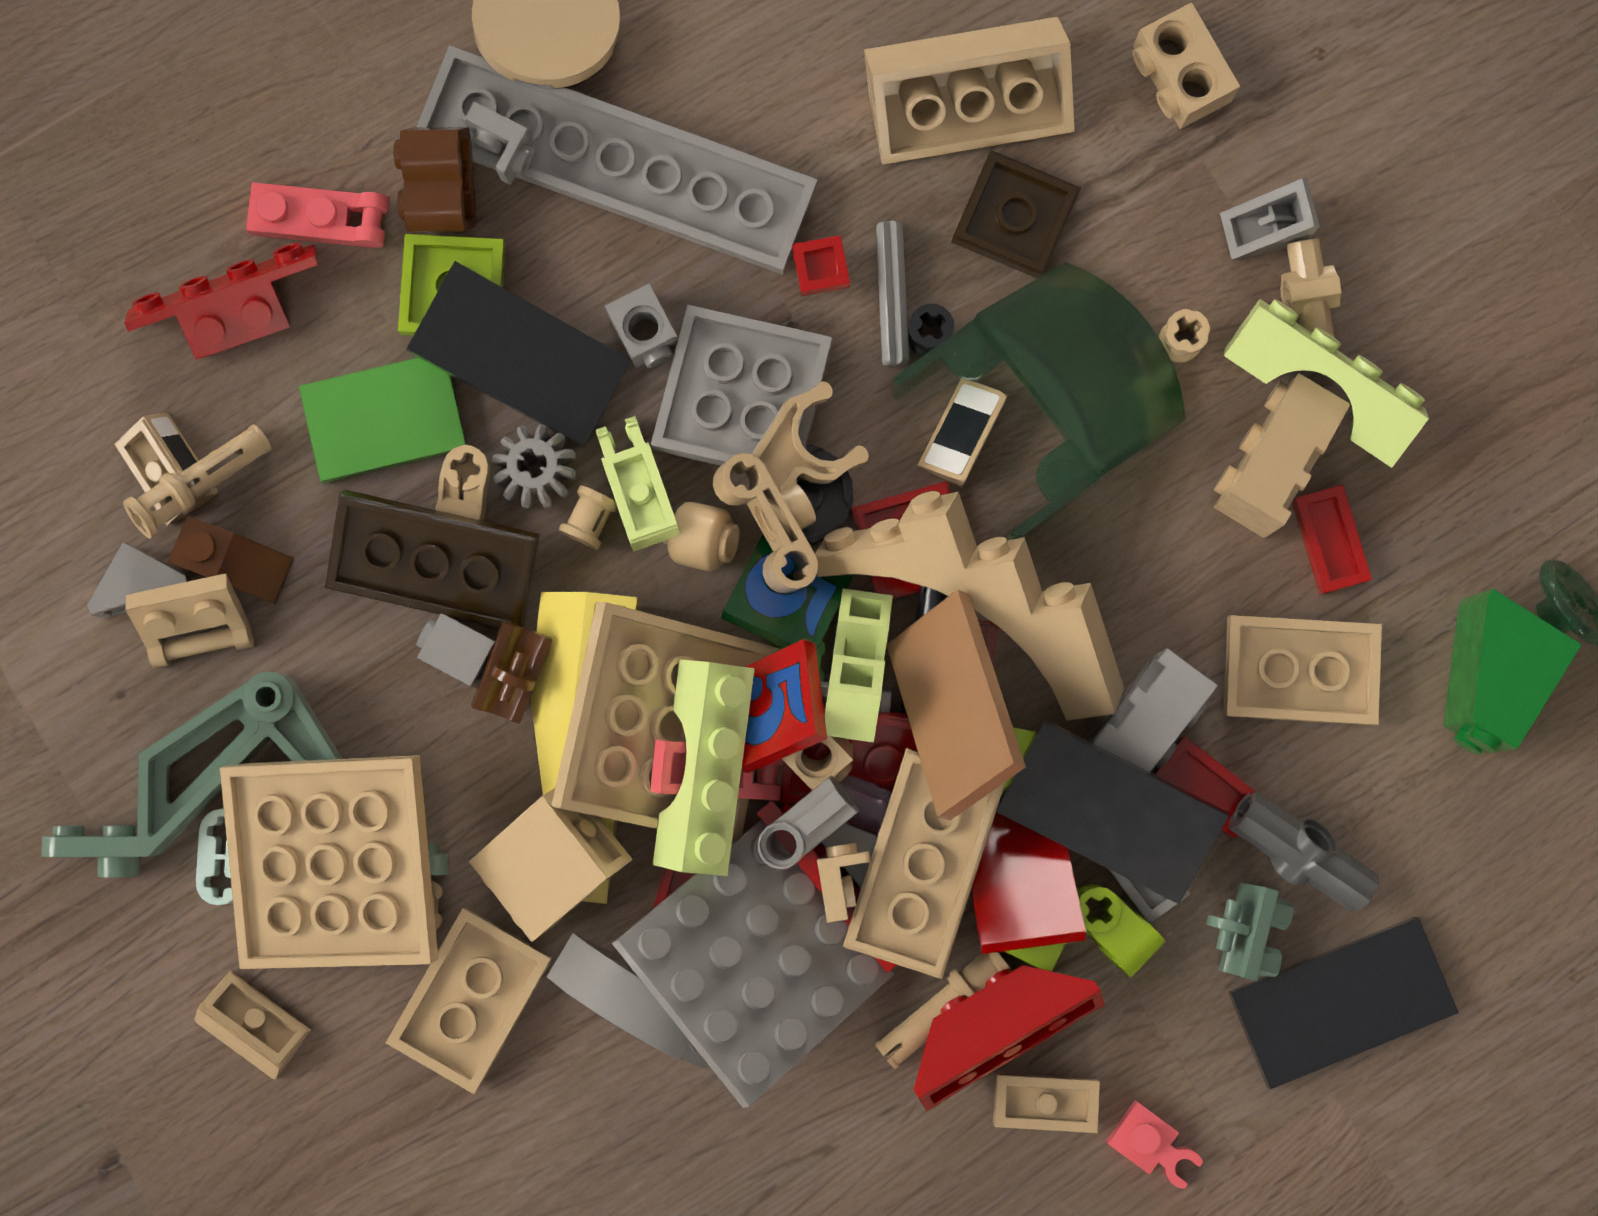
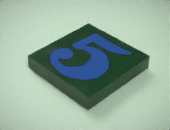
M762 534L723 609L721 619L782 648L805 639L816 645L817 652L841 603L843 588L848 589L854 574L818 577L816 574L814 580L808 586L789 594L778 593L766 584L763 577V564L773 550L764 534ZM785 557L787 564L781 568L782 573L786 578L795 581L793 573L799 569L798 565L793 559Z

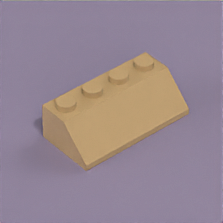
M1058 17L864 49L868 91L882 165L1075 132L1070 41Z

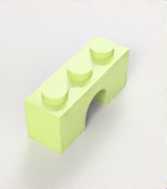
M844 588L842 590L825 709L827 736L874 742L885 668L884 657L893 595Z

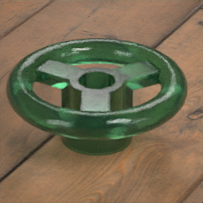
M1557 559L1545 561L1539 571L1541 586L1546 595L1545 599L1536 604L1539 618L1564 634L1571 630L1585 642L1598 646V595L1589 583L1565 562ZM1586 614L1592 615L1596 630L1589 626Z

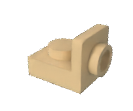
M856 843L826 847L827 858L817 859L827 923L847 920L846 908L856 906L851 875L841 877L840 867L870 862L869 851L858 852Z

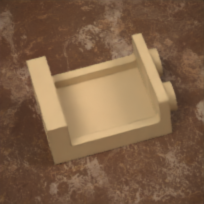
M555 788L541 796L469 861L481 877L483 883L490 888L512 916L515 924L523 930L531 942L555 926L569 911L633 860L599 816L552 807Z

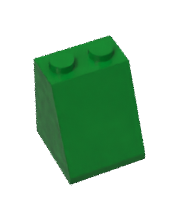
M1494 588L1464 598L1457 612L1443 726L1456 734L1453 739L1454 742L1476 755H1481L1482 751L1485 753L1517 750L1582 644Z

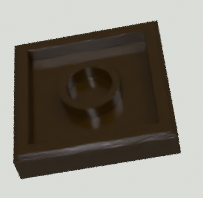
M990 150L951 243L1042 280L1081 187Z

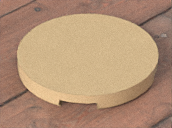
M473 0L472 26L480 53L499 74L513 82L518 79L532 84L551 85V89L580 83L594 75L607 63L613 54V48L619 35L620 9L618 0Z

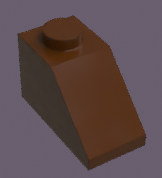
M187 515L168 562L206 578L226 573L234 589L276 604L295 558Z

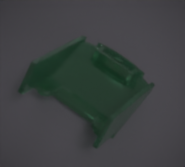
M1066 262L977 313L975 319L895 376L891 388V394L898 400L944 366L956 377L964 380H976L986 375L1003 361L1009 365L1065 441L1040 461L1036 471V483L1049 504L1011 531L1006 537L1007 540L1027 538L1185 420L1184 401L1175 368L1160 338L1137 308L1111 285L1088 271Z

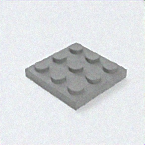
M687 305L651 441L652 450L719 466L723 465L734 455L740 453L752 454L784 402L791 397L810 391L819 382L824 380L833 344L832 337ZM817 404L807 407L799 420L798 434L805 449L807 448Z

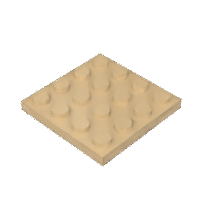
M596 602L551 806L657 829L659 813L671 805L677 794L650 792L655 740L686 742L683 725L673 711L679 661H705L745 667L781 650V648L607 602ZM738 798L732 843L742 835L749 799Z
M420 755L246 763L220 767L240 969L432 964L438 960Z

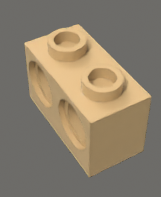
M1192 2L1139 30L1133 45L1134 50L1132 51L1134 62L1143 76L1147 77L1150 75L1158 89L1156 97L1162 112L1169 119L1174 117L1180 129L1232 102L1240 85ZM1162 40L1173 41L1179 46L1181 53L1177 55L1166 54L1161 50L1158 42ZM1185 82L1198 83L1203 88L1205 96L1197 98L1188 95L1183 89L1182 84Z

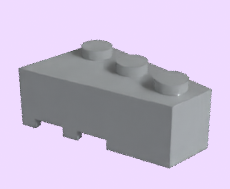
M1167 648L1151 656L1121 697L1115 714L1107 716L1089 742L1148 772H1151L1154 767L1161 769L1177 748V744L1174 741L1185 727L1190 729L1207 707L1206 700L1218 685Z

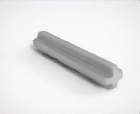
M884 221L876 226L882 363L887 367H901L909 362L903 225L899 221Z

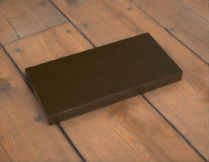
M344 489L339 493L325 588L435 614L442 613L449 617L501 628L503 620L523 627L540 534Z

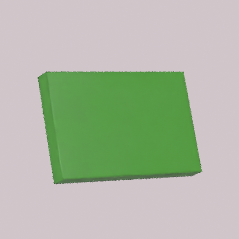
M419 357L299 386L319 479L323 484L444 456L453 448L467 445L452 376Z

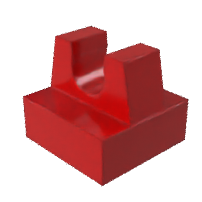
M841 235L792 244L801 297L850 288V279Z

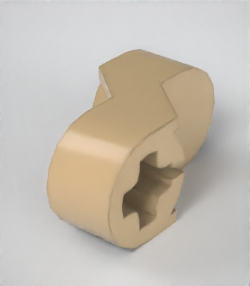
M461 445L453 448L446 455L439 477L438 501L435 510L484 521L492 468L489 460L479 449L471 445ZM462 491H464V499H463V500H462Z

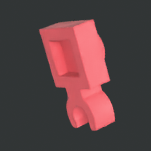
M1134 1100L1105 1141L1149 1175L1158 1163L1161 1164L1165 1177L1174 1186L1185 1189L1188 1184L1180 1176H1177L1175 1171L1176 1164L1182 1159H1189L1199 1167L1203 1164L1201 1157L1192 1149L1183 1146L1174 1148L1171 1144L1179 1132L1136 1100Z

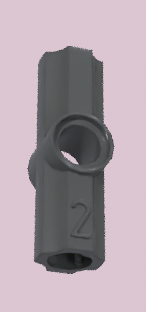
M1257 791L1253 794L1248 793L1238 803L1236 810L1229 819L1228 829L1267 854L1274 869L1286 881L1298 886L1308 882L1350 912L1363 909L1371 901L1374 891L1379 886V875L1340 849L1335 837L1324 825L1311 818L1299 821Z

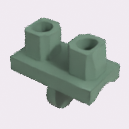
M1240 882L1235 901L1227 899L1223 918L1208 915L1206 925L1220 929L1215 949L1223 950L1218 971L1257 981L1258 976L1276 977L1279 974L1282 961L1281 950L1267 947L1266 942L1270 927L1286 930L1291 924L1294 912L1293 904L1278 897L1279 891Z

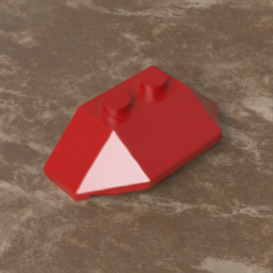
M1022 965L1014 971L1008 968L997 972L986 981L985 988L970 997L961 995L947 1002L941 1008V1014L932 1020L913 1089L926 1112L1088 1014L1105 1006L1101 990L1096 982Z

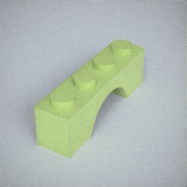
M1259 299L1225 347L1224 356L1265 384L1280 375L1300 370L1318 372L1333 379L1346 392L1352 405V416L1349 425L1350 440L1392 468L1429 420L1426 409L1421 406L1425 399L1405 384L1400 383L1395 389L1379 377L1383 371L1368 359L1358 355L1353 361L1337 349L1341 343L1324 330L1316 327L1311 333L1297 324L1296 320L1299 315L1287 305L1276 299L1269 305Z
M679 661L673 711L679 717L685 732L686 766L677 796L667 809L659 813L653 865L685 873L728 876L755 668L705 661Z

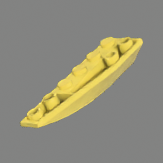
M541 592L536 632L550 636L552 643L530 699L543 795L556 787L596 602H607L641 611V602L637 597L592 592ZM600 817L615 836L617 820ZM611 878L601 884L583 901L608 904Z

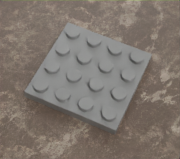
M759 820L732 843L728 876L693 875L612 943L742 1108L753 1104L894 975L891 970L886 973L873 956L843 947L849 926L844 920L827 923L823 894L797 863L787 869H776L768 866L762 860L758 853L757 845L760 834L767 827L762 820ZM774 836V844L776 848L781 853L789 854L787 850L782 846V844L778 841V839Z

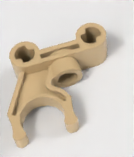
M825 381L819 382L810 391L785 401L753 453H740L732 456L716 470L713 477V488L719 499L728 505L739 506L746 503L771 546L773 552L766 558L763 564V577L766 584L778 593L789 594L808 586L818 572L816 555L802 532V529L815 523L816 516L805 492L797 485V477L811 483L829 484L847 470L861 466L869 458L866 448L858 445L841 459L835 461L820 460L811 455L802 445L798 428L799 420L804 410L809 406L824 403L833 394L832 387ZM731 469L737 475L745 472L750 481L748 490L743 484L736 487L732 484L730 479ZM785 557L793 559L798 565L799 569L793 573L795 581L786 578L782 573L781 568L787 564Z

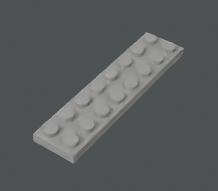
M449 45L417 127H468L465 117L473 102H476L528 128L533 141L531 147L535 149V153L525 174L522 176L517 174L516 178L773 272L784 274L792 253V244L796 243L815 193L818 179L565 87L551 89V85L532 84L518 79L513 82L494 70L483 57ZM470 131L473 162L496 170V165L504 150L501 149L499 154L487 151L472 140L474 135Z

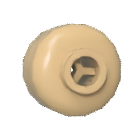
M696 502L683 503L674 514L681 534L663 541L664 544H667L668 553L673 562L704 571H716L724 563H730L738 548L740 531L738 525L733 523L728 510Z

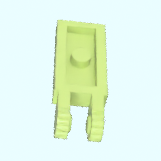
M636 416L625 419V429L634 447L619 453L615 452L616 445L607 427L596 429V434L605 457L601 460L633 552L681 534L649 442L645 443Z

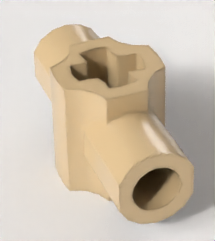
M1319 238L1287 244L1291 272L1281 275L1280 291L1282 303L1299 315V325L1312 333L1318 327L1335 337L1331 309L1340 307L1342 291L1340 278L1335 271L1334 265L1324 267Z

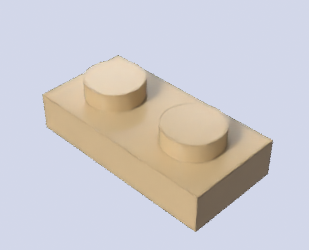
M995 1073L994 1127L1098 1133L1100 1081L1090 1078Z

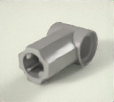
M830 776L762 831L757 843L758 853L768 866L776 869H787L799 862L808 852L857 814L859 808L845 787L835 780L833 776ZM776 830H785L794 836L797 844L794 854H784L776 848L774 844Z

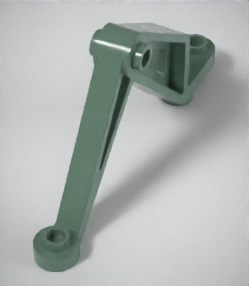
M261 672L138 754L137 835H135V825H104L103 835H84V825L52 826V836H42L41 857H98L97 877L140 876V857L161 855L222 791L220 767L249 763L271 739L291 761L342 759L302 694L298 683L286 674ZM274 690L276 699L271 705L269 698ZM239 719L244 725V730L173 803H170V766ZM428 843L431 876L449 875V854L439 853V844Z

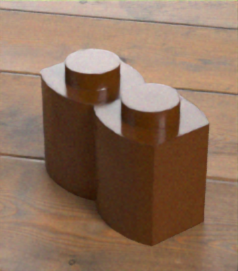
M414 127L400 131V139L395 141L393 148L395 166L398 170H402L404 187L398 192L397 210L399 217L405 220L408 232L467 231L475 227L476 200L472 179L473 154L469 127Z

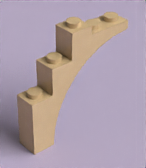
M937 491L926 492L912 499L900 521L894 518L886 519L876 523L871 528L853 531L849 527L840 528L824 537L822 544L815 553L818 561V577L846 574L893 577L932 588L947 596L956 590L965 592L970 595L974 610L999 626L1030 656L1052 687L1066 721L1115 714L1124 686L1091 583L1073 586L1072 583L1063 582L1052 585L1045 591H1042L1025 537L1007 540L1005 537H994L985 540L977 546L959 492L940 495Z

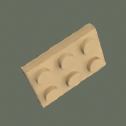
M1228 616L1223 717L1379 725L1382 624Z
M466 907L462 908L438 950V960L430 964L387 1039L386 1044L475 1094L553 957Z

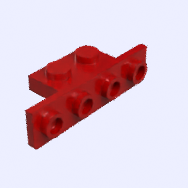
M301 243L283 246L273 253L274 258L257 264L254 259L240 261L228 267L226 275L212 280H208L207 276L192 278L179 286L180 291L161 297L159 292L144 295L131 303L133 308L128 310L124 321L126 329L130 332L176 315L195 359L198 360L289 328V317L273 281L317 266L318 252L315 244L302 247Z

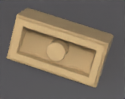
M232 971L225 975L199 1005L194 1019L198 1025L272 1079H276L311 1032L310 1028Z

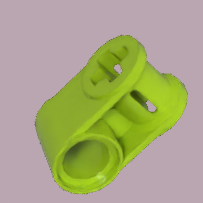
M1095 884L1083 885L1077 889L1086 934L1098 944V948L1131 979L1166 942L1165 939L1134 910H1131L1109 889ZM1089 898L1098 901L1104 899L1100 905L1104 912L1102 918L1097 919L1089 916L1086 919L1090 909L1085 903Z

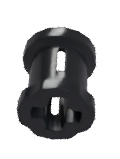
M926 304L919 307L912 314L909 322L908 344L911 350L919 356L930 358L943 354L949 346V340L954 331V320L950 312L937 304ZM923 323L929 328L936 325L940 327L937 340L931 334L924 338L921 336Z

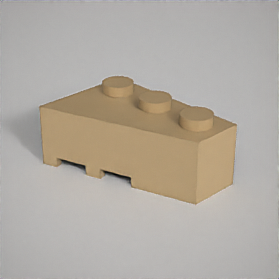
M1300 373L1293 377L1287 385L1279 381L1264 405L1271 412L1262 427L1254 423L1239 446V449L1246 453L1238 467L1234 468L1229 465L1214 487V491L1219 493L1220 496L1213 508L1263 538L1284 526L1292 513L1287 510L1297 492L1305 489L1311 478L1309 472L1320 454L1322 455L1327 449L1350 403Z

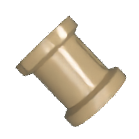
M1188 309L1175 312L1168 319L1167 324L1161 329L1158 336V346L1161 353L1168 360L1175 363H1185L1192 360L1208 342L1210 325L1207 318L1201 312ZM1189 330L1192 333L1193 338L1190 342L1187 339L1178 342L1174 336L1177 331L1184 333Z
M580 485L577 491L580 498L568 522L561 523L558 531L576 542L598 550L601 545L598 538L610 513L617 512L618 507L613 499Z

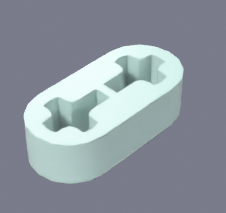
M217 809L208 813L201 821L199 828L196 887L200 897L213 905L233 903L232 888L224 889L223 897H221L217 887H210L211 877L219 876L221 860H225V876L231 878L227 841L226 852L222 854V838L213 835L214 826L223 824L225 817L224 809Z

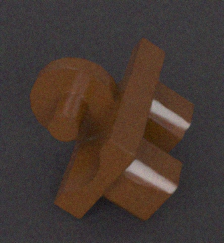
M503 620L473 697L472 708L489 712L520 724L551 646L552 638Z

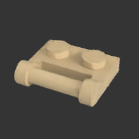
M226 573L126 595V612L147 649L150 664L154 669L169 666L171 660L234 646L238 651L254 647L251 624ZM225 624H228L229 626L227 628L166 640V638L169 636L179 635L206 628H213Z

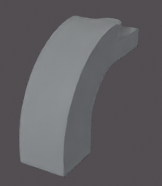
M572 933L547 978L571 997L629 1034L675 1059L680 1060L682 1058L706 1070L707 1062L632 968L610 951Z

